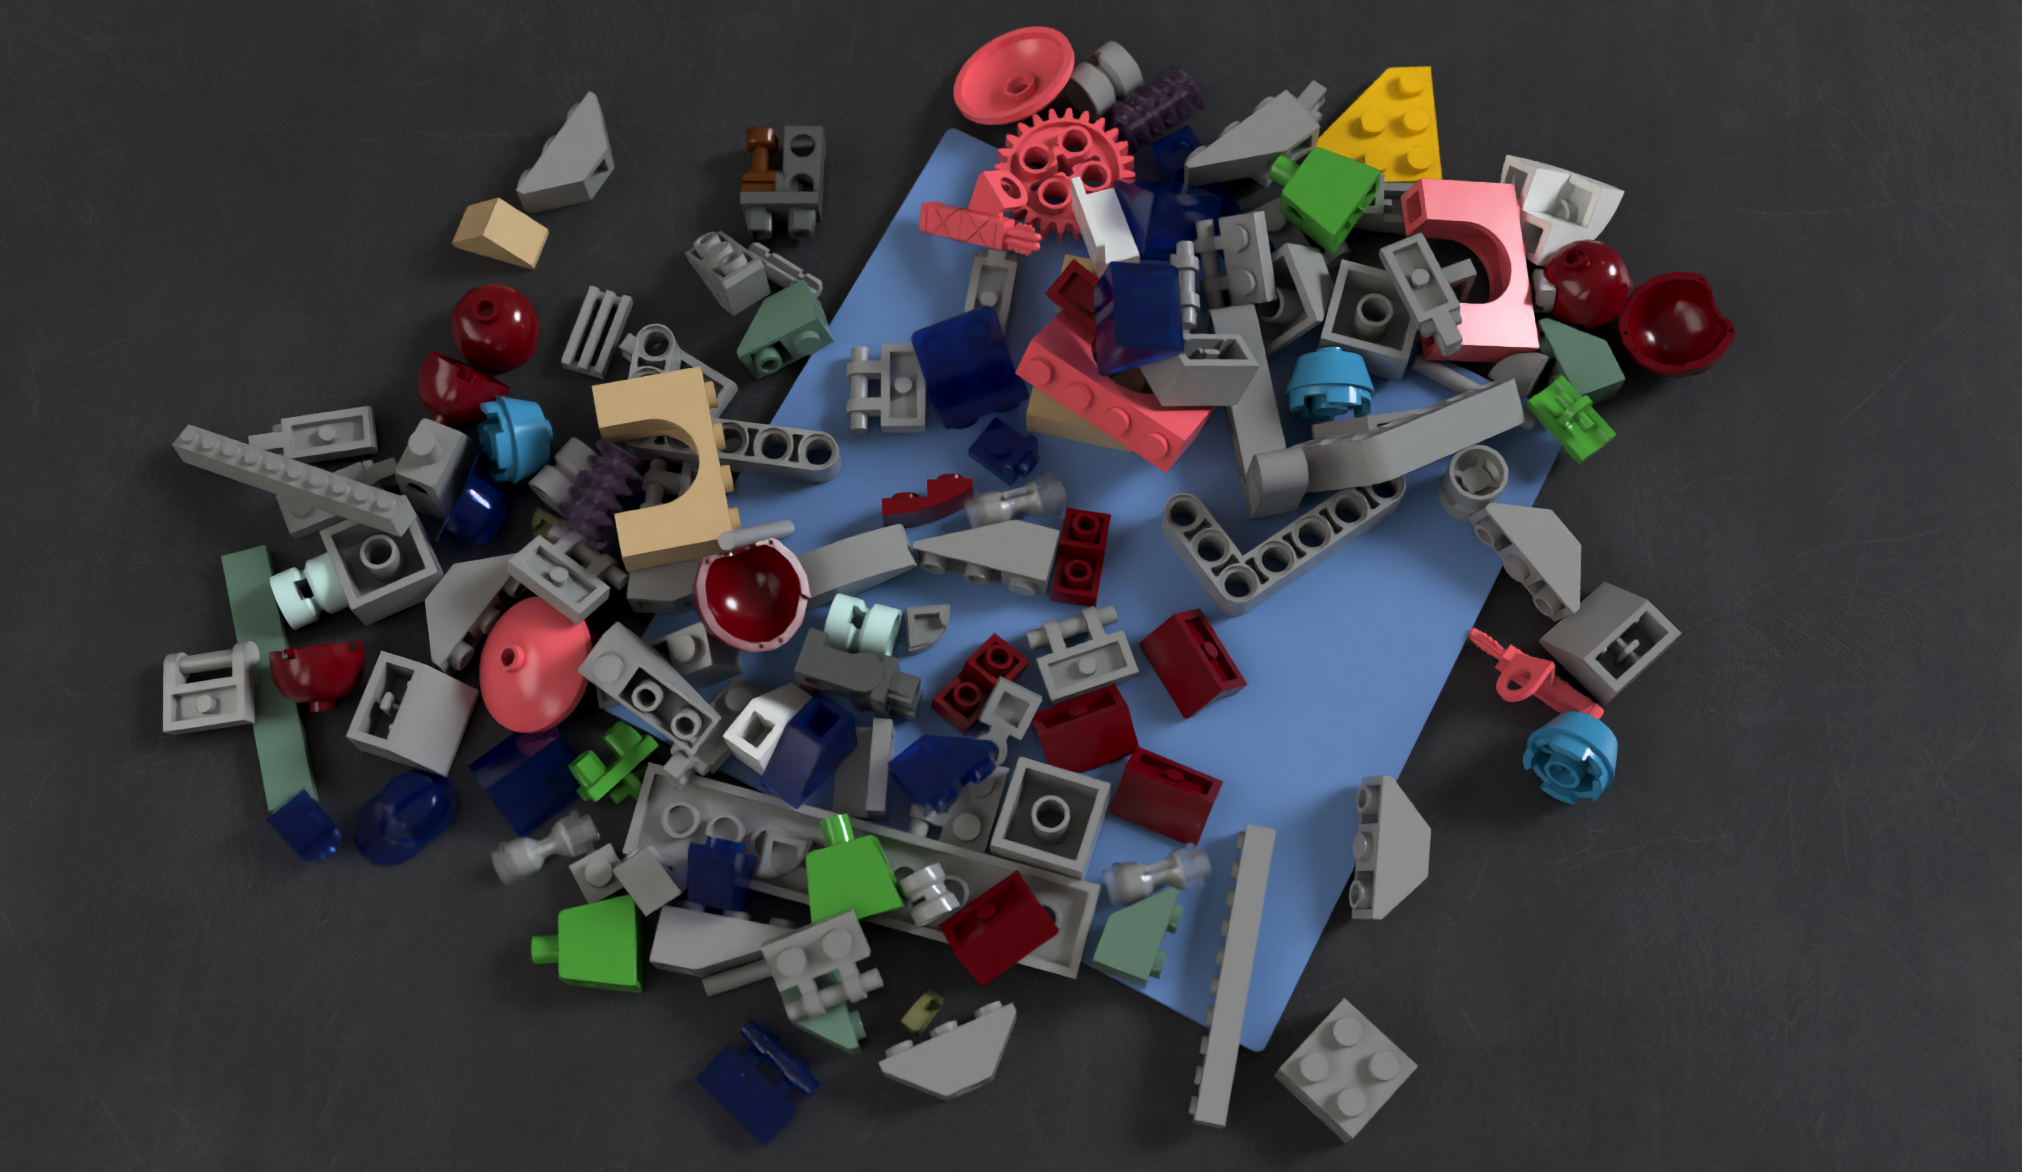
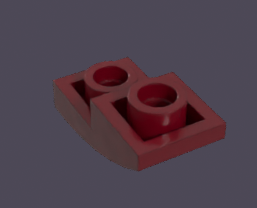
M955 473L942 474L937 479H927V497H919L918 494L912 492H900L894 494L892 498H882L884 527L896 524L903 525L904 529L938 521L962 510L974 502L973 478H964L962 475Z
M1066 507L1051 601L1085 607L1095 606L1096 608L1111 514Z
M994 633L966 660L963 670L933 698L931 708L966 736L980 722L979 715L999 676L1015 682L1030 661Z

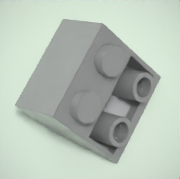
M1165 333L1128 336L1125 341L1126 346L1162 406H1237L1260 366L1239 334Z
M1603 582L1580 603L1579 610L1563 618L1538 642L1605 707L1658 659L1682 633L1649 600Z
M381 651L346 738L360 751L447 777L480 692L426 664Z

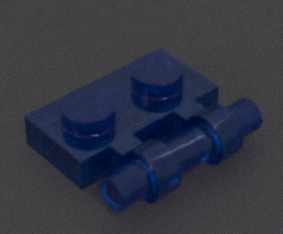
M750 1019L739 1031V1034L751 1044L750 1049L741 1056L728 1043L695 1080L755 1138L767 1147L799 1112L786 1097L797 1087L809 1099L822 1084L809 1073L811 1067L801 1057L796 1060L778 1043L780 1038L770 1028L764 1030L753 1019ZM764 1058L783 1074L774 1086L755 1069Z

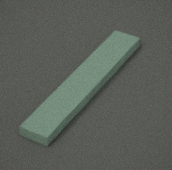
M266 545L223 555L221 558L237 643L252 641L257 645L260 653V662L255 668V723H252L268 811L274 815L319 803L300 703L292 702L281 694L274 683L270 668L268 652L282 651L284 659L288 657L287 653L284 656L283 649H289L283 613L276 601L269 577L275 575L271 551Z

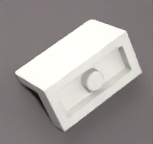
M1080 176L1071 178L1072 210L1097 277L1140 266V255L1114 187L1086 195Z

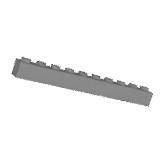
M189 424L172 444L185 463L402 537L417 517L410 502L405 497Z
M1247 824L1244 832L1239 831L1236 849H1240L1241 853L1239 861H1233L1231 877L1236 878L1234 889H1228L1226 906L1231 907L1229 918H1223L1220 934L1226 936L1224 947H1218L1215 961L1216 965L1221 966L1219 977L1213 976L1210 994L1215 995L1214 1005L1207 1007L1205 1024H1210L1208 1036H1202L1199 1051L1200 1054H1205L1203 1066L1197 1065L1194 1084H1199L1197 1096L1191 1097L1189 1114L1194 1115L1193 1123L1221 1129L1225 1127L1276 829Z

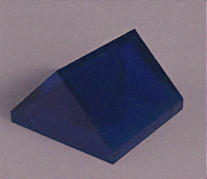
M1117 179L1113 183L1117 198L1138 249L1140 260L1170 261V255L1176 254V244L1179 241L1187 240L1194 243V240L1198 239L1195 224L1197 221L1213 219L1216 236L1222 196L1186 183ZM1194 246V256H1196L1199 259V262H1201L1200 253H1195Z
M1111 261L1093 290L1098 374L1107 376L1184 354L1178 268L1174 265Z
M556 726L533 734L514 732L469 765L485 793L521 839L581 797L576 792L581 785L569 768V764L578 755Z

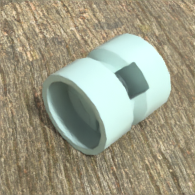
M328 552L306 561L305 570L301 571L296 567H292L269 577L276 601L287 622L294 630L319 620L320 613L323 610L333 614L349 607ZM309 587L314 594L311 598H308L304 591Z
M838 593L830 607L824 632L828 634L831 648L850 654L853 652H869L877 656L882 662L884 655L891 656L893 653L902 612L899 609L878 603L874 604L871 608H866L863 599Z

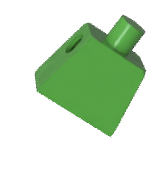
M1317 147L1311 150L1301 166L1283 155L1279 156L1274 162L1268 177L1284 187L1281 193V212L1326 251L1334 255L1378 194L1381 171Z
M848 813L832 816L820 821L827 847L806 854L812 923L853 907L859 922L908 907L907 900L902 897L899 891L896 876L876 836L867 835L854 839Z
M630 895L564 909L558 914V934L532 937L531 952L533 963H558L559 979L566 985L634 993L643 992L642 911Z

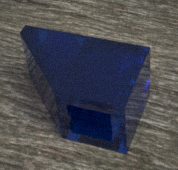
M817 692L787 722L762 775L761 785L797 810L858 746L854 715L820 692Z
M924 734L888 762L887 766L893 780L922 815L927 817L934 810L937 814H941L949 809L960 797L957 792L970 781L977 785L990 776L997 767L994 762L998 760V747L992 740Z
M712 836L706 837L705 845L690 842L688 848L687 901L734 912H744L757 856L744 854L745 844Z

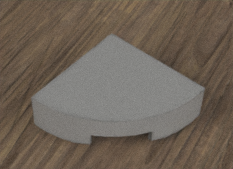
M1534 269L1531 280L1534 313H1551L1556 296L1555 285L1551 284L1544 277L1543 269Z
M1536 352L1514 354L1498 362L1487 377L1494 381L1515 378L1518 393L1525 398L1531 396L1549 357Z
M950 604L904 608L908 656L923 653L936 645L948 628L951 615Z
M767 830L756 877L776 878L793 872L806 861V854L812 851L815 841Z

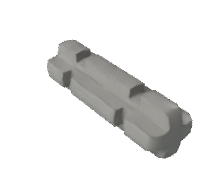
M751 244L748 251L761 259L768 279L783 288L804 280L818 298L823 289L821 280L809 273L806 275L802 274L803 269L776 253L769 254L770 249L762 244Z

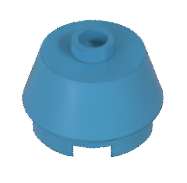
M1323 347L1317 349V352L1299 356L1285 392V396L1289 399L1290 413L1300 410L1301 419L1315 421H1334V416L1343 415L1354 410V417L1356 418L1367 416L1371 413V398L1376 394L1363 357L1356 353L1345 352L1342 348Z
M496 396L495 401L479 404L481 412H484L487 416L486 421L477 425L481 452H487L488 458L494 463L495 468H490L488 471L494 483L510 481L512 484H516L543 469L546 464L549 465L550 446L553 445V432L549 420H545L538 403Z
M1567 711L1561 713L1529 736L1527 750L1523 755V765L1525 770L1533 768L1535 773L1544 781L1540 788L1550 796L1569 804H1576L1579 798H1592L1595 802L1602 793L1607 792L1613 785L1618 743L1612 731L1600 720L1582 712Z

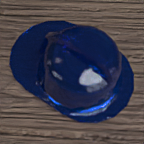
M483 443L477 453L463 493L437 536L436 540L439 542L446 534L476 545L485 546L489 544L505 518L507 501L502 488L478 467L484 449Z
M421 769L411 770L391 779L384 786L383 790L373 797L359 813L355 824V842L361 854L372 863L384 866L402 864L414 857L454 821L459 808L458 792L452 781L447 777Z

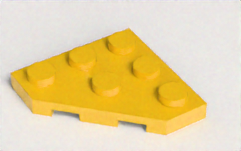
M1431 66L1388 68L1318 138L1315 148H1323L1380 170L1381 175H1384V183H1416L1421 178L1442 180Z

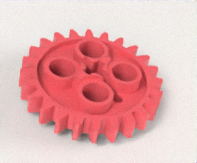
M1067 108L1064 118H1058L1054 109H1049L1047 121L1043 122L1037 114L1032 115L1033 127L1029 128L1027 125L1019 122L1017 124L1019 137L1007 134L1006 147L1008 149L999 148L998 161L1000 163L995 164V170H1005L1017 177L1023 184L1028 196L1027 203L1021 209L1011 211V219H1014L1015 222L1025 218L1024 224H1027V226L1032 225V228L1040 227L1042 240L1049 235L1050 231L1056 232L1058 243L1063 242L1066 232H1072L1076 242H1080L1081 232L1072 210L1070 180L1080 176L1086 195L1114 187L1124 213L1125 204L1123 202H1130L1132 199V188L1130 187L1134 186L1135 172L1131 171L1134 167V157L1126 156L1128 154L1127 141L1117 142V128L1104 132L1105 119L1103 117L1094 124L1089 123V111L1085 110L1079 119H1073L1071 108ZM1079 146L1083 150L1075 153L1066 150V148ZM1031 163H1040L1045 167L1034 170L1027 166ZM1095 180L1101 182L1103 185L1094 188L1085 185V183L1087 181ZM1001 181V186L1006 194L1017 199L1014 189L1008 183ZM1056 197L1064 200V202L1058 205H1051L1046 200Z

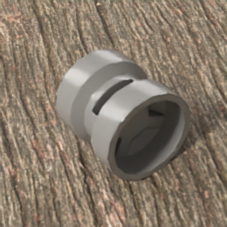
M940 863L923 868L897 883L902 897L909 899L912 904L911 916L917 928L940 919L960 907L955 894L947 891L943 883L945 874Z

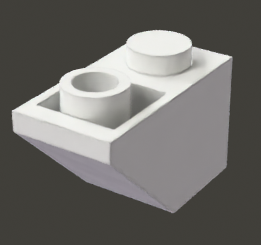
M789 683L752 699L724 733L723 738L737 759L769 781H772L828 711V708L793 683Z

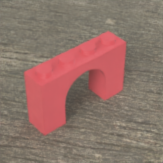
M1421 178L1401 196L1406 237L1421 232L1425 238L1448 239L1465 245L1481 260L1486 269L1490 286L1489 297L1485 304L1460 303L1459 312L1463 321L1457 325V328L1463 338L1460 346L1461 351L1443 357L1434 341L1433 335L1424 339L1420 332L1423 359L1498 363L1502 359L1514 354L1534 352L1539 348V330L1535 323L1532 304L1533 288L1529 282L1526 265L1527 248L1522 239L1520 226L1521 210L1516 200L1514 184Z
M1062 310L1031 340L1015 374L1167 473L1206 427L1218 406H1162L1155 394L1135 392L1114 382L1098 367L1093 358L1103 341Z

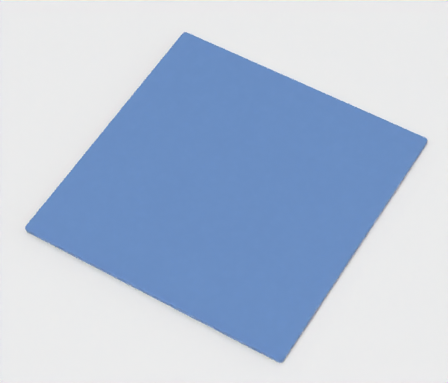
M949 129L944 134L829 325L835 342L820 348L811 355L770 425L821 431L832 436L838 445L842 458L840 473L833 480L822 483L740 473L733 485L734 492H729L726 496L728 508L738 507L742 528L783 519L791 520L795 526L794 533L789 537L777 540L796 556L849 537L884 528L882 498H892L894 494L900 492H912L918 494L919 497H927V479H937L939 475L947 473L960 474L964 478H973L974 502L938 521L917 527L905 528L911 549L914 541L987 526L980 521L977 506L982 499L992 496H998L1006 500L1024 495L1031 486H1036L1042 510L1037 512L1023 509L1011 512L1003 522L1019 520L1060 530L1059 545L1066 507L1111 514L1096 610L1113 604L1118 616V622L1103 626L1106 635L1124 630L1139 670L1138 677L1115 684L1128 704L1139 747L1223 781V784L1197 846L1191 847L1110 812V807L1131 755L1078 773L1111 783L1110 801L1084 880L1101 885L1102 887L1082 962L1090 967L1092 966L1093 957L1110 914L1172 887L1180 890L1176 904L1185 908L1175 934L1166 931L1160 949L1168 951L1159 979L1149 976L1146 987L1143 988L1104 972L1102 973L1209 1029L1210 1024H1205L1207 1007L1213 1006L1215 995L1210 994L1213 976L1219 977L1221 966L1215 964L1218 947H1224L1226 937L1220 935L1223 918H1229L1231 907L1226 906L1228 889H1234L1236 878L1231 877L1233 861H1239L1241 853L1240 849H1236L1239 831L1244 832L1247 824L1276 829L1239 1042L1240 1046L1259 1053L1266 1047L1356 865L1352 846L1354 837L1358 833L1359 812L1356 808V795L1361 786L1362 778L1387 775L1392 776L1397 781L1460 654L1469 631L1473 627L1503 566V560L1492 547L1483 544L1474 532V526L1470 522L1460 521L1450 516L1441 505L1439 486L1451 460L1457 453L1455 452L1404 474L1406 489L1397 510L1390 517L1247 614L1233 617L1224 614L1218 609L1165 539L1161 523L1167 500L1178 493L1195 495L1205 505L1241 554L1245 555L1341 489L1305 493L1297 510L1294 512L1250 519L1245 504L1225 406L1217 407L1206 427L1167 473L1133 451L1130 453L1026 431V413L1033 385L1015 374L1031 340L1058 314V312H1055V303L1048 299L1045 293L1060 276L1065 254L1091 258L1082 234L1080 242H1076L1072 232H1066L1063 242L1058 243L1056 232L1050 231L1044 240L1041 239L1038 242L1040 249L1033 251L1028 256L1025 254L1021 255L1020 252L1015 253L1012 248V250H1009V254L1018 256V272L1004 348L999 349L960 343V329L974 256L978 255L979 250L989 251V249L984 246L954 241L951 238L925 234L920 231L921 204L923 202L939 201L968 209L978 175L983 171L995 170V164L1000 162L998 161V148L957 129ZM1029 164L1027 166L1028 168L1034 170L1040 169L1032 164ZM1053 197L1046 200V202L1051 205L1062 204L1064 200ZM1124 208V216L1140 255V266L1134 268L1168 275L1170 255L1176 254V244L1184 240L1192 241L1193 243L1194 241ZM1005 211L1003 216L1011 219V211ZM1025 218L1014 222V226H1016L1019 222H1021L1023 225ZM1036 226L1034 233L1040 234V227ZM1194 246V256L1199 259L1197 294L1200 297V310L1197 312V334H1209L1207 311L1213 309L1208 307L1206 292L1202 293L1200 279H1204L1200 253H1195ZM1218 253L1221 275H1227L1224 255ZM1224 290L1226 307H1230L1229 300ZM1329 304L1323 322L1267 359L1286 449L1296 444L1313 440L1312 424L1332 422L1301 419L1300 410L1290 413L1289 399L1285 396L1298 357L1307 353L1317 352ZM1161 317L1158 331L1169 334V319ZM1102 342L1093 358L1098 367L1111 379L1127 366L1132 354L1125 342L1117 352ZM926 343V433H882L880 416L868 419V433L863 435L852 434L850 432V418L846 416V401L851 399V382L846 378L847 364L851 362V349L855 346L867 347L869 349V360H881V344ZM1413 344L1401 382L1369 374L1376 394L1371 398V413L1367 416L1427 408L1454 397L1458 393L1412 369L1420 353L1423 354L1422 348ZM1436 361L1479 385L1492 382L1450 361ZM871 380L868 382V397H881V380ZM1519 395L1522 407L1530 411L1526 406L1529 399ZM1354 410L1348 411V413L1334 416V421L1356 418L1354 417ZM1537 420L1530 432L1520 426H1516L1476 443V445H1484L1496 450L1504 458L1509 470L1508 482L1496 503L1532 507L1562 445ZM774 444L766 450L765 457L778 459L785 454L787 447L782 444ZM817 450L810 456L809 462L814 465H822L830 459L832 453L827 450ZM1385 486L1372 487L1374 493L1379 497L1390 498L1393 496L1392 492ZM1339 510L1335 512L1341 521L1346 523L1357 521L1356 516L1351 511ZM1178 513L1171 517L1180 526H1188L1194 522L1193 518L1185 513ZM1304 534L1299 537L1305 546L1318 547L1321 545L1320 540L1314 535ZM1059 548L1046 595L1035 593L1034 596H1022L1011 592L1006 585L990 582V585H978L967 581L962 574L946 571L945 574L930 573L923 570L920 564L917 563V567L854 596L863 599L866 608H871L874 604L878 603L901 610L900 628L891 656L898 658L901 672L921 678L919 690L923 691V697L915 720L892 713L890 716L895 728L888 821H863L908 833L911 820L907 818L912 803H917L923 783L919 777L923 765L929 764L933 748H941L951 753L946 768L951 772H960L964 756L994 764L993 759L998 751V746L995 743H985L978 755L972 753L973 739L979 732L987 730L988 724L980 721L965 736L931 708L933 698L963 670L966 660L994 633L1030 661L1014 683L1042 697L1036 712L1052 707L1036 665V658L1051 654L1052 652L1048 645L1031 650L1026 632L1042 628V622L1056 619L1057 622L1081 615L1080 610L1088 608L1051 601ZM1204 548L1198 552L1199 556L1208 562H1214L1221 558L1219 552L1212 548ZM1274 558L1266 559L1262 562L1263 566L1271 572H1281L1285 569L1284 565ZM1231 583L1225 587L1226 591L1236 598L1244 597L1248 594L1247 589L1238 583ZM831 600L806 612L803 623L793 635L792 640L775 650L755 653L740 651L744 673L737 676L763 694L789 683H793L800 688L794 668L809 627L824 632L833 601ZM950 604L951 615L949 625L940 641L923 653L908 656L904 608ZM1200 608L1248 685L1235 695L1214 700L1193 718L1185 719L1142 651L1140 642L1173 614ZM695 609L680 615L655 614L641 639L648 643L701 621ZM1087 632L1064 639L1066 648L1090 641ZM736 676L705 688L696 689L695 691L710 704ZM802 689L826 705L828 711L772 781H769L741 762L733 753L719 767L718 771L757 792L832 812L839 728L841 726L873 727L874 715L873 711L863 710V713L856 710L850 702V698L824 690L815 693ZM624 705L605 709L609 714L670 746L675 744V742ZM1031 723L1022 740L1010 735L1006 740L1008 754L1005 761L999 766L1009 768V776L986 854L991 856L990 843L1019 756L1047 764L1043 749L1032 730ZM941 787L934 809L947 813L954 791ZM929 827L926 838L939 841L942 830ZM1173 857L1179 858L1185 878V883L1182 885L1165 881L1151 885L1144 895L1126 898L1120 894L1116 879L1122 870L1138 867L1145 871L1165 867Z

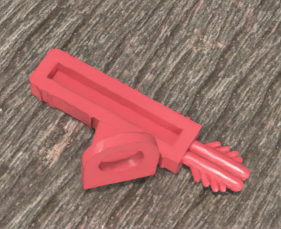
M983 171L979 174L968 209L939 201L923 202L921 204L919 229L925 234L947 237L954 241L972 243L993 250L1007 251L1013 248L1015 253L1020 252L1021 255L1025 254L1026 256L1040 249L1038 242L1041 240V235L1034 233L1035 228H1032V225H1022L1019 222L1014 226V219L1003 216L1005 211L1021 209L1028 200L1023 184L1008 171ZM1001 181L1008 183L1014 189L1017 199L1006 194L1001 186Z
M1476 628L1470 629L1467 638L1476 644V647H1480L1482 651H1486L1488 655H1492L1499 660L1494 668L1502 672L1497 680L1496 689L1505 701L1517 702L1534 695L1560 714L1567 711H1577L1591 715L1598 720L1603 715L1604 710L1598 703H1594L1588 696H1584L1571 687L1568 682L1554 675L1555 665L1552 661L1531 657L1513 645H1510L1506 650L1496 640H1493L1492 637H1488L1486 633H1482V631ZM1513 680L1522 688L1509 690L1508 684Z

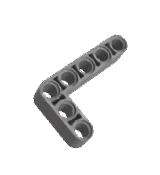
M1247 303L1208 310L1209 334L1241 335L1260 365L1237 406H1225L1248 515L1250 519L1294 512L1297 510L1308 488V467L1301 446L1286 449L1254 304Z
M649 324L638 332L628 379L680 370L682 353L672 331L668 327L661 324ZM658 343L669 345L663 355L656 357L648 355L650 349ZM711 417L712 424L721 422L725 441L731 438L742 440L741 447L734 453L727 454L721 452V450L718 451L720 466L729 464L730 470L733 472L818 483L831 481L840 473L842 468L840 451L835 439L827 433ZM651 436L644 442L624 441L629 451L635 457L643 460L663 459L667 463L683 465V461L699 463L697 455L690 447L682 448L677 446L678 439L672 437ZM774 444H782L787 447L785 454L778 459L765 457L766 450ZM817 450H827L832 453L830 459L822 465H814L809 462L810 456Z
M1512 377L1480 385L1371 431L1313 439L1292 447L1301 446L1305 454L1309 484L1305 493L1379 484L1402 476L1526 422L1515 378Z
M1402 475L1379 484L1343 488L1245 555L1241 554L1201 500L1190 493H1178L1167 500L1161 523L1162 533L1218 609L1232 617L1242 616L1390 517L1397 510L1406 489V479ZM1385 486L1392 492L1393 496L1390 498L1379 497L1374 493L1372 487ZM1339 510L1351 511L1356 516L1357 521L1352 523L1341 521L1335 512ZM1178 513H1185L1190 515L1194 522L1188 526H1180L1171 517ZM1304 534L1314 535L1320 540L1321 545L1318 547L1305 546L1299 537ZM1204 548H1212L1219 552L1221 558L1214 562H1208L1203 560L1198 552ZM1274 558L1279 560L1285 569L1281 572H1271L1263 566L1262 562L1266 559ZM1231 583H1238L1247 589L1248 594L1244 597L1236 598L1231 596L1225 587Z

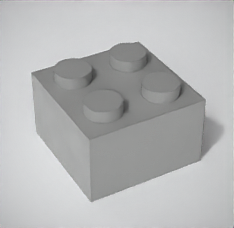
M1342 259L1318 349L1338 347L1342 348L1345 352L1359 354L1363 357L1369 374L1401 382L1409 361L1417 328L1386 270Z
M412 504L411 506L417 517L402 537L349 519L319 531L349 606L365 626L425 601L444 576L420 516Z
M1019 756L990 843L992 856L1084 881L1110 801L1111 783Z
M1344 998L1279 1068L1274 1077L1346 1144L1356 1136L1418 1066Z

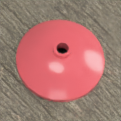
M1035 26L1010 31L985 44L968 59L956 78L953 93L961 113L969 120L979 124L1006 125L1024 120L1044 109L1062 92L1073 71L1075 57L1068 39L1055 29Z
M539 596L530 597L516 603L499 618L485 641L479 665V682L483 701L489 713L499 724L516 732L526 734L541 733L557 726L573 712L589 682L588 679L577 672L592 651L591 636L585 621L583 620L579 625L575 624Z

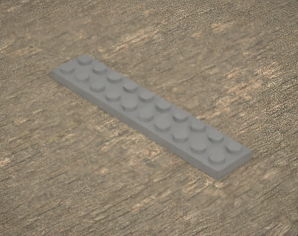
M648 763L622 853L628 854L633 850L639 852L646 846L652 845L667 866L675 868L682 862L687 861L696 874L810 905L806 861L793 872L781 877H756L766 831L771 830L814 840L815 844L812 851L827 847L820 821L840 814L694 775L678 791L665 781V774L662 769L664 766ZM849 817L854 839L867 835L877 837L898 882L923 868L940 863L945 874L943 883L947 891L955 894L960 905L955 911L917 928L911 916L913 907L909 899H906L908 903L907 908L866 919L865 921L949 944L939 924L1018 870L1027 881L1039 903L1057 925L1059 932L1017 963L1077 979L1101 885Z

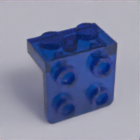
M981 306L919 329L911 335V343L935 414L946 430L970 427L978 421L979 417L993 412L997 414L1010 412L1020 405L1019 402L1030 399L1025 381L1015 374L1016 371L997 312L992 306Z

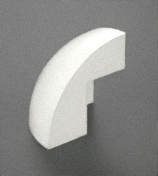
M1506 155L1501 175V183L1514 184L1516 200L1521 210L1520 226L1522 239L1527 248L1526 258L1539 266H1545L1550 256L1566 244L1578 240H1595L1609 223L1625 192L1571 171L1511 155Z

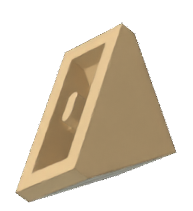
M495 198L467 206L452 244L456 248L534 270L549 231L502 199Z

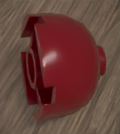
M1586 239L1566 244L1550 256L1543 268L1544 277L1551 284L1555 285L1556 288L1554 306L1549 314L1551 318L1567 326H1570L1569 323L1583 324L1584 329L1595 328L1615 318L1624 310L1628 303L1626 296L1630 288L1632 290L1633 285L1629 271L1620 254L1603 242Z
M501 283L482 284L469 290L457 302L451 314L452 339L462 359L474 369L480 371L482 369L495 370L496 373H507L525 364L534 355L538 347L536 342L539 337V331L541 332V323L531 302L516 288Z
M435 351L428 352L417 378L418 394L422 403L435 413L432 421L455 430L458 429L460 424L477 427L478 423L486 421L487 416L484 412H481L479 404L495 401L496 396L507 397L510 386L480 370H473L465 366V363Z
M362 639L350 640L347 643L336 644V642L283 649L284 656L287 653L288 657L284 659L282 651L268 652L271 673L276 687L284 697L292 702L309 703L310 712L339 708L338 699L351 695L360 685L365 672Z

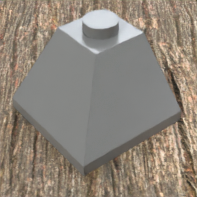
M1286 243L1271 254L1277 300L1254 303L1267 359L1323 322L1334 284L1319 248ZM1224 289L1230 306H1232L1229 289Z

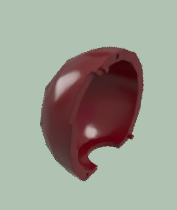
M1674 271L1650 278L1632 291L1627 298L1628 303L1620 314L1619 331L1629 355L1635 363L1655 375L1680 379L1702 374L1723 359L1734 342L1736 329L1728 317L1724 318L1719 312L1710 285L1705 277L1699 273Z
M774 538L758 541L731 552L705 557L698 565L692 586L695 612L707 633L724 646L747 653L775 650L792 640L793 635L803 623L807 602L811 599L807 574L797 556L779 540Z

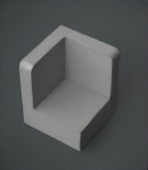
M652 845L646 846L639 852L633 850L628 853L612 870L645 916L680 895L697 876L687 861L670 870Z

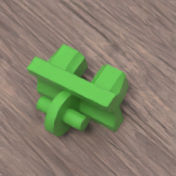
M1563 375L1558 377L1542 392L1529 399L1526 404L1529 410L1537 417V421L1544 428L1548 429L1564 447L1566 453L1574 461H1577L1579 465L1616 436V433L1591 407L1594 402L1588 395L1582 397Z
M618 721L601 737L616 754L605 765L592 750H586L569 764L571 772L581 785L576 792L584 801L591 799L597 802L618 782L620 785L609 794L616 804H619L629 794L638 801L647 765L643 763L633 773L630 771L659 745L650 735H639L626 722Z

